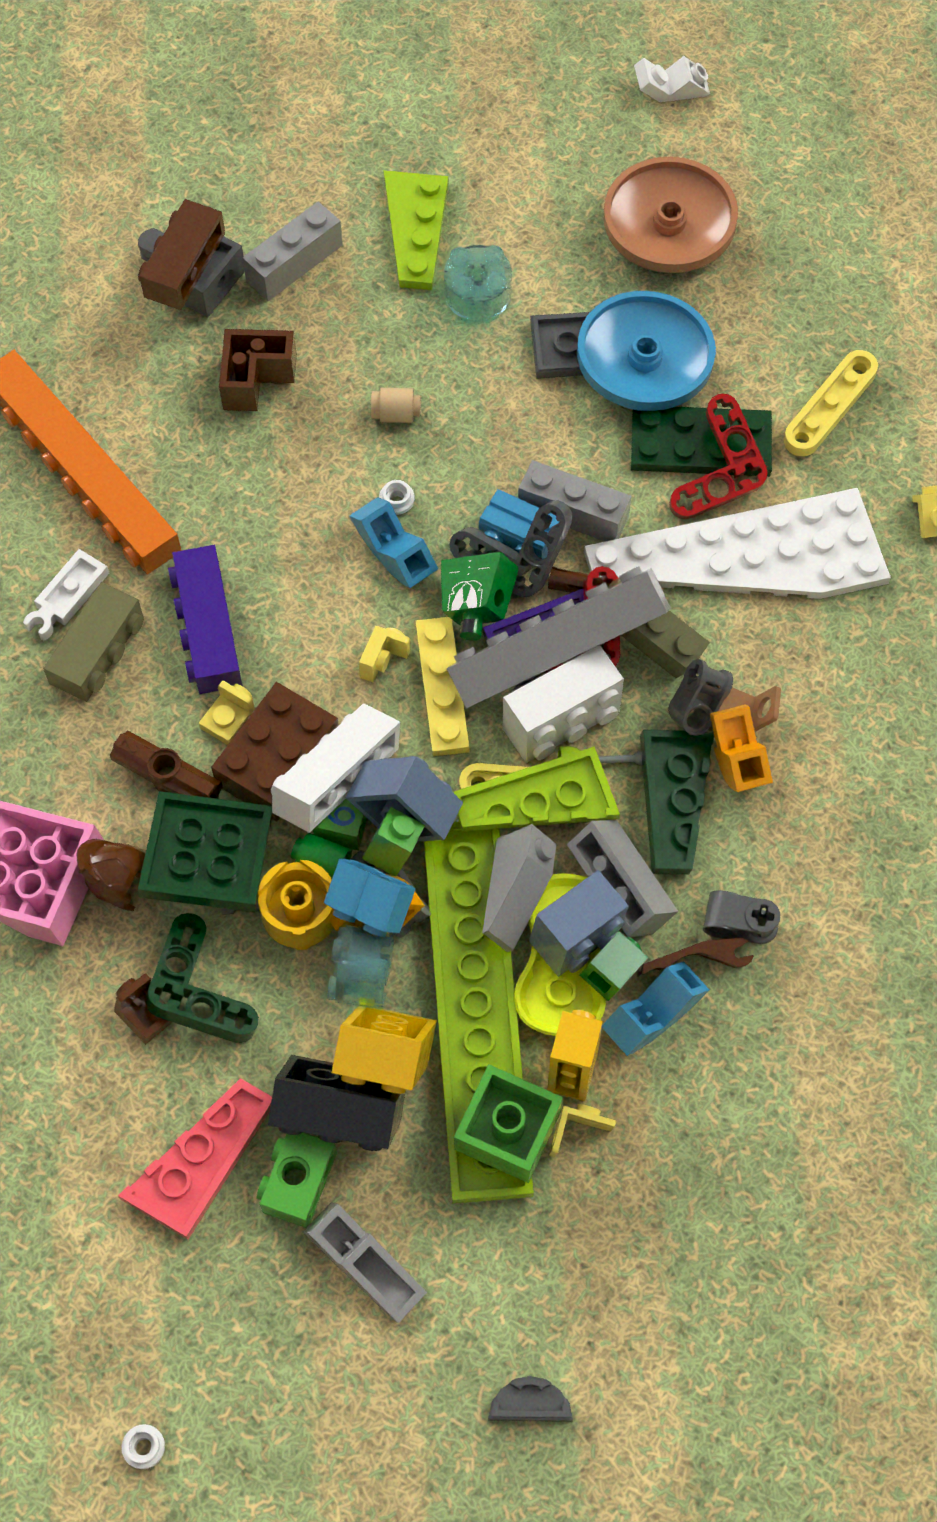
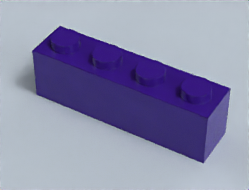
M215 544L172 552L175 566L168 567L172 589L179 588L180 597L174 598L177 619H184L186 629H180L179 632L183 651L190 650L192 658L190 661H185L189 683H197L199 695L219 691L218 686L222 681L232 686L234 684L243 686Z

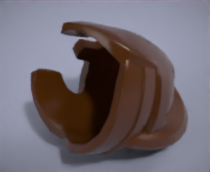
M101 839L87 840L77 849L78 873L84 876L87 887L98 899L111 903L123 910L134 911L136 907L128 904L132 900L131 894L127 892L135 876L140 880L146 850L126 843H113Z

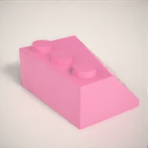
M0 801L1 923L28 937L64 946L88 890L84 876L78 873L77 849L87 840H104L95 825Z

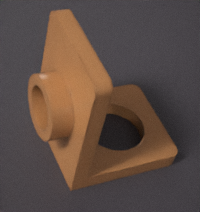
M774 686L754 697L732 687L719 711L744 704L748 705L754 731L756 732L778 720L781 688ZM771 699L770 709L762 718L763 707Z

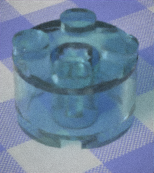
M471 245L453 249L444 267V299L448 310L451 313L453 311L461 317L462 321L470 324H486L498 319L499 315L510 306L512 295V268L503 250L496 245Z
M346 925V927H339L338 937L334 939L331 962L336 964L334 974L330 976L327 999L335 1000L336 1003L384 1009L387 992H384V986L387 985L388 978H390L394 939L392 938L394 933L387 932L386 937H380L363 930L361 926Z

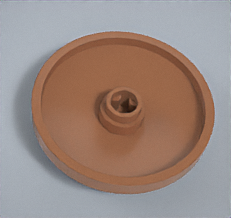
M657 157L634 164L614 180L605 198L603 220L609 240L617 251L629 261L653 271L679 273L706 266L725 252L733 240L736 231L738 206L729 184L710 167L686 158Z

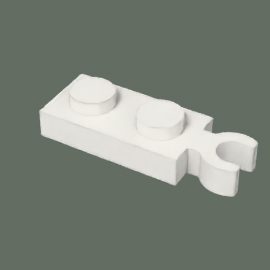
M78 549L34 600L39 611H33L25 617L23 621L25 629L30 632L36 624H44L38 631L40 639L45 641L50 638L54 630L53 624L56 621L63 625L69 622L97 589L99 584L108 576V567Z

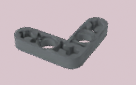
M559 500L551 501L540 507L535 514L519 553L474 527H466L453 534L449 544L450 551L455 558L502 552L518 566V573L512 592L520 597H530L540 591L547 581L572 524V512L568 505ZM555 511L557 513L556 520L559 523L552 526L549 533L545 532L544 530L549 528L552 522V517L548 514ZM467 537L470 539L469 545L473 548L470 551L465 549L466 543L463 541ZM535 540H540L546 544L548 548L546 558H540L535 554L533 550ZM484 547L486 548L483 552L479 551ZM532 566L537 567L532 570L529 581L533 584L526 586V579L522 575L529 572Z

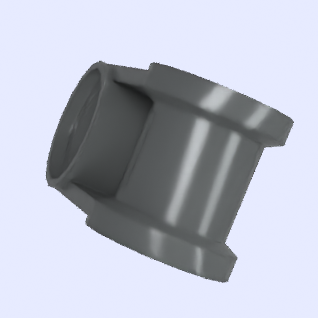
M693 660L687 667L684 678L670 701L668 707L670 717L690 735L698 736L707 732L712 726L710 713L719 711L723 701L732 689V673L724 669L719 671L712 669L703 660ZM694 710L692 715L687 718L688 714Z
M723 890L712 891L709 894L703 931L712 937L722 939L743 938L751 943L766 944L776 937L780 922V911L777 905L767 899L742 896ZM759 917L766 919L765 926L757 925Z

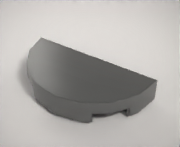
M527 1376L514 1379L500 1389L491 1402L488 1421L573 1422L570 1403L560 1389L552 1385L547 1379Z

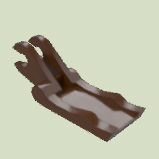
M743 938L707 940L642 964L637 970V977L650 970L665 969L685 956L696 955L732 968H739L752 962L754 955L740 958L735 956V949L748 942V940Z

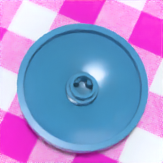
M654 291L626 292L601 302L587 315L582 323L577 343L578 364L590 386L601 396L615 404L643 411L673 408L696 396L710 378L716 355L713 333L701 314L692 306L676 297Z

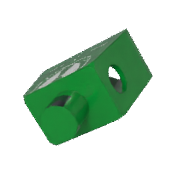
M502 552L441 560L442 610L445 615L458 625H461L459 636L462 639L469 641L480 640L483 623L498 622L506 616L518 573V566Z

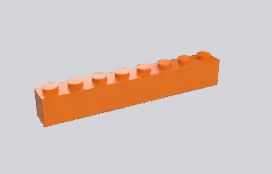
M15 349L1 357L0 406L3 408L1 409L3 417L11 427L17 425L22 430L21 436L31 450L37 448L42 453L40 457L51 473L57 471L62 476L61 482L71 496L77 494L83 500L81 505L87 515L92 520L98 518L103 525L101 527L107 538L113 544L118 541L124 548L122 552L127 561L134 568L139 565L148 575L173 558L172 552L182 551L178 534Z

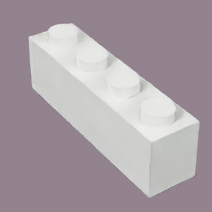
M364 703L352 714L346 715L336 729L330 734H325L317 746L308 754H303L288 772L276 778L271 788L272 813L310 833L346 799L345 797L365 761L390 758L399 749L400 722Z

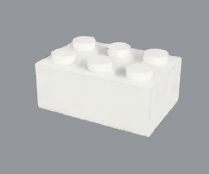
M598 645L504 696L503 730L525 763L535 758L537 760L545 759L555 751L556 746L565 741L569 743L575 742L586 734L587 729L598 723L605 725L616 718L620 711L624 678L602 647Z

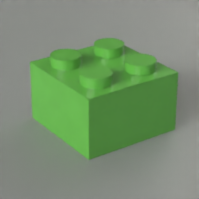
M488 1064L454 1135V1150L529 1183L562 1111L563 1097Z

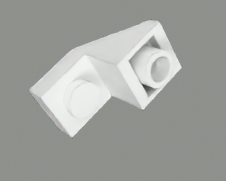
M685 56L666 70L660 65H654L645 58L634 65L640 90L658 102L706 97L710 94L707 83L708 74L705 68L699 63L695 64Z

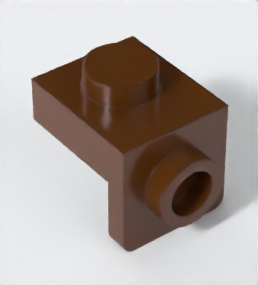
M146 973L137 980L131 978L120 986L116 992L117 997L114 1012L145 1045L173 1023L154 1016L147 1009L146 996L151 984V978ZM160 998L159 1002L162 1003V1004H166V1003Z

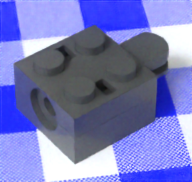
M151 228L140 235L138 247L142 260L148 262L153 253L155 242L159 236L164 235L163 232ZM225 236L222 238L187 299L185 306L206 317L210 316L244 273L242 245Z

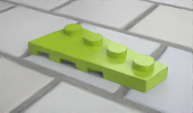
M383 170L399 287L433 290L449 177Z
M595 746L453 792L463 802L457 814L463 832L526 827L531 824L540 826L620 819L618 807Z

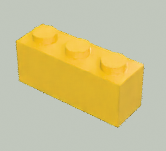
M573 1010L572 1013L562 1012L550 1056L548 1091L586 1101L597 1059L603 1021L596 1020L593 1014L582 1010Z

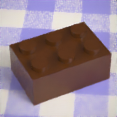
M276 681L211 766L213 776L222 782L223 790L241 801L272 806L271 788L276 778L288 772L303 754H308L317 746L325 734H330L339 726L338 718ZM274 813L272 814V819L277 822L280 817Z

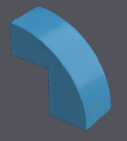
M377 497L349 515L358 533L372 553L390 574L406 587H413L438 570L424 539L404 531L389 501Z
M684 961L668 966L638 999L620 1005L602 1025V1028L628 1056L665 1032L695 1006L710 989Z

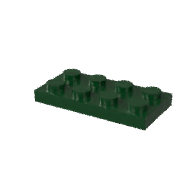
M673 407L657 411L632 409L630 471L710 474L728 466L706 417L707 408ZM717 408L714 412L715 416L722 415L725 420V428L720 429L722 433L731 426L739 425L737 421L730 425L727 415L731 409ZM741 409L767 467V476L770 477L772 472V411ZM732 434L726 441L729 449L734 452L744 450L747 445L745 438L740 434ZM745 467V476H757L759 474L758 470L752 471L750 467Z

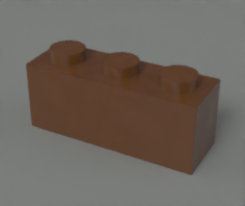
M184 199L178 211L175 210L172 213L169 226L164 235L157 238L150 259L140 267L138 280L141 283L144 298L182 310L225 235L222 211Z

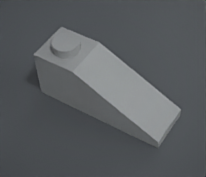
M533 824L499 837L496 842L482 933L506 952L514 950L553 873L556 844Z

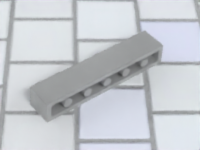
M640 566L621 574L619 576L621 583L609 589L606 582L585 592L588 599L576 605L572 599L553 607L552 610L555 615L543 621L537 615L519 624L522 631L510 637L504 631L486 640L489 647L477 653L474 647H471L453 656L456 663L449 666L447 670L465 707H471L667 613L671 607L652 568L644 572L641 571Z

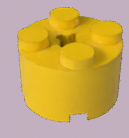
M307 860L292 863L286 861L272 867L262 878L258 890V907L265 930L276 942L297 950H306L324 940L334 927L330 922L334 909L324 903L332 879L321 866Z

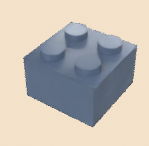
M416 756L365 761L345 797L377 828L390 807L424 824L425 826L418 841L445 840L463 804L452 792L451 786L440 780L429 769L428 764Z
M597 870L536 915L529 942L558 977L567 970L574 973L589 961L588 955L597 948L602 950L624 926V917L629 905L603 874Z

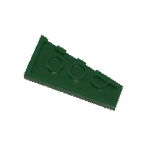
M643 729L640 734L651 871L653 874L689 875L693 869L700 827L699 819L704 803V789L706 777L709 773L711 747L715 737L713 731H707L702 735L694 736L683 730Z

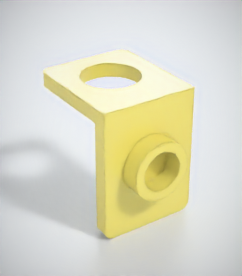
M578 1104L577 1109L563 1106L557 1121L549 1156L555 1157L559 1151L566 1120L610 1132L614 1129L616 1121L600 1116L601 1110L591 1106Z

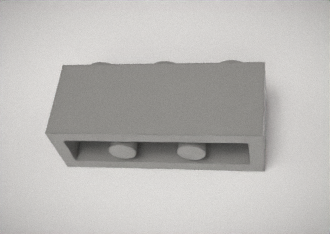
M319 201L242 257L246 282L264 299L270 301L343 246L341 221Z
M534 460L531 461L518 488L519 499L539 508L554 500L564 502L572 512L573 519L570 529L602 541L619 539L629 518L631 495Z
M617 820L591 821L567 844L588 877L599 870L629 905L624 917L625 924L622 927L628 937L652 935L678 912Z

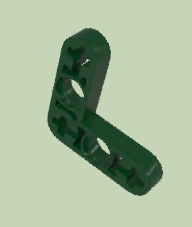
M180 914L172 923L146 996L147 1009L158 1018L235 1043L247 1042L254 1035L259 1021L258 1014L252 1006L189 985L207 927L204 920L196 914ZM186 927L193 929L186 948L181 946L180 942L183 931ZM173 957L180 958L186 963L187 969L180 973L173 972L166 966V961ZM163 992L170 994L167 1004L159 1002ZM184 997L187 998L184 1011H181L179 1007ZM195 1003H206L212 1008L213 1015L209 1018H199L192 1012L191 1007ZM221 1010L226 1012L220 1024L217 1023ZM237 1017L245 1019L242 1029L234 1027Z

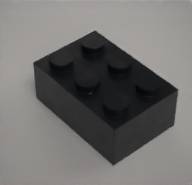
M296 1055L289 1057L275 1078L268 1121L269 1126L279 1127V1131L289 1135H299L303 1132L318 1135L320 1140L329 1143H339L342 1140L358 1143L360 1148L369 1151H379L382 1148L389 1149L401 1122L405 1093L398 1094L381 1089L382 1084L366 1081L364 1085L344 1082L341 1080L342 1075L331 1073L332 1062Z

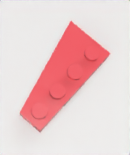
M240 1078L203 1114L201 1120L189 1131L186 1130L174 1141L175 1144L159 1160L155 1159L144 1170L145 1173L134 1184L128 1185L118 1197L189 1240L270 1112L272 1096Z

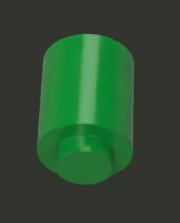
M307 833L304 839L299 837L291 852V859H294L295 862H300V860L314 862L321 866L331 879L333 878L339 858L351 860L352 849L311 833Z

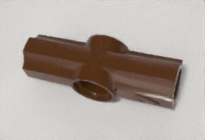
M128 730L120 734L113 744V749L110 753L111 760L152 782L158 791L219 798L223 787L222 782L181 760L174 750L159 748ZM165 767L174 768V770L167 775L158 774L159 771Z

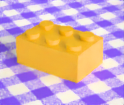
M360 1004L340 1025L331 1073L342 1075L341 1080L350 1084L364 1085L366 1081L382 1084L381 1089L391 1093L403 1094L406 1092V1089L413 1090L428 1067L437 1020Z

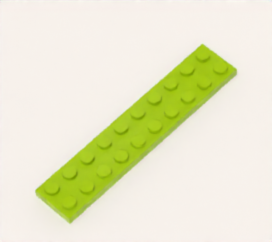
M459 821L453 822L445 840L424 841L452 1204L529 1198L534 1196L532 1177L530 1182L527 1183L454 1150V1135L488 1064L523 1079L517 1010L514 1001L515 988L511 951L506 952L482 933L497 838L500 837V829L463 832Z

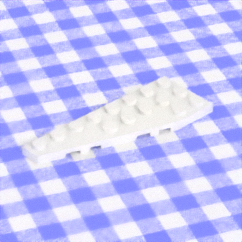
M858 488L584 547V554L590 572L596 567H609L619 578L621 574L640 566L642 572L652 568L661 588L687 586L694 587V590L745 594H750V591L771 592L774 593V596L799 594L807 595V598L822 599L889 584L891 578Z

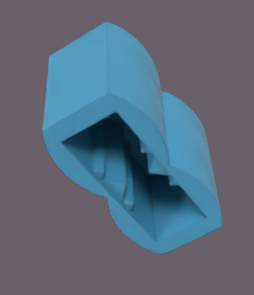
M339 858L324 903L334 909L333 915L349 922H355L357 919L364 923L363 930L380 937H386L387 932L400 933L416 888L361 862Z

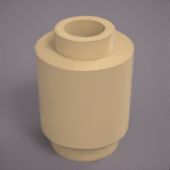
M381 387L380 391H372L371 418L380 419V423H413L414 416L421 415V395H414V388Z

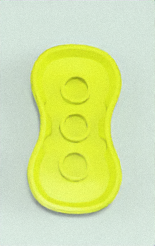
M567 873L552 874L528 921L531 933L536 915L588 877ZM532 946L529 961L521 973L514 991L515 1007L522 1021L533 1030L552 1036L557 1034L563 1011L572 1013L573 1010L586 1011L593 1014L596 1020L601 1021L606 1007V999L579 976L601 949L597 948L588 955L589 961L578 971L571 973L567 970L558 977Z

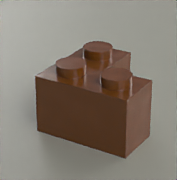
M224 330L219 391L223 410L258 411L260 382L295 383L297 352L294 331Z

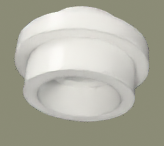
M401 480L388 482L379 494V498L391 503L396 515L409 511L415 500L412 488ZM396 496L403 498L400 501L391 500L393 497Z
M143 1424L133 1427L126 1433L122 1441L123 1457L130 1466L136 1469H149L155 1466L161 1460L165 1451V1441L162 1434L151 1425ZM141 1440H149L151 1442L150 1452L146 1455H139L136 1451L137 1444Z

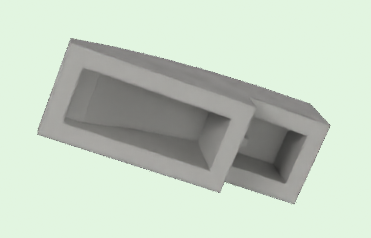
M331 1202L303 1231L343 1273L396 1323H399L427 1293L371 1234L366 1233L338 1203Z

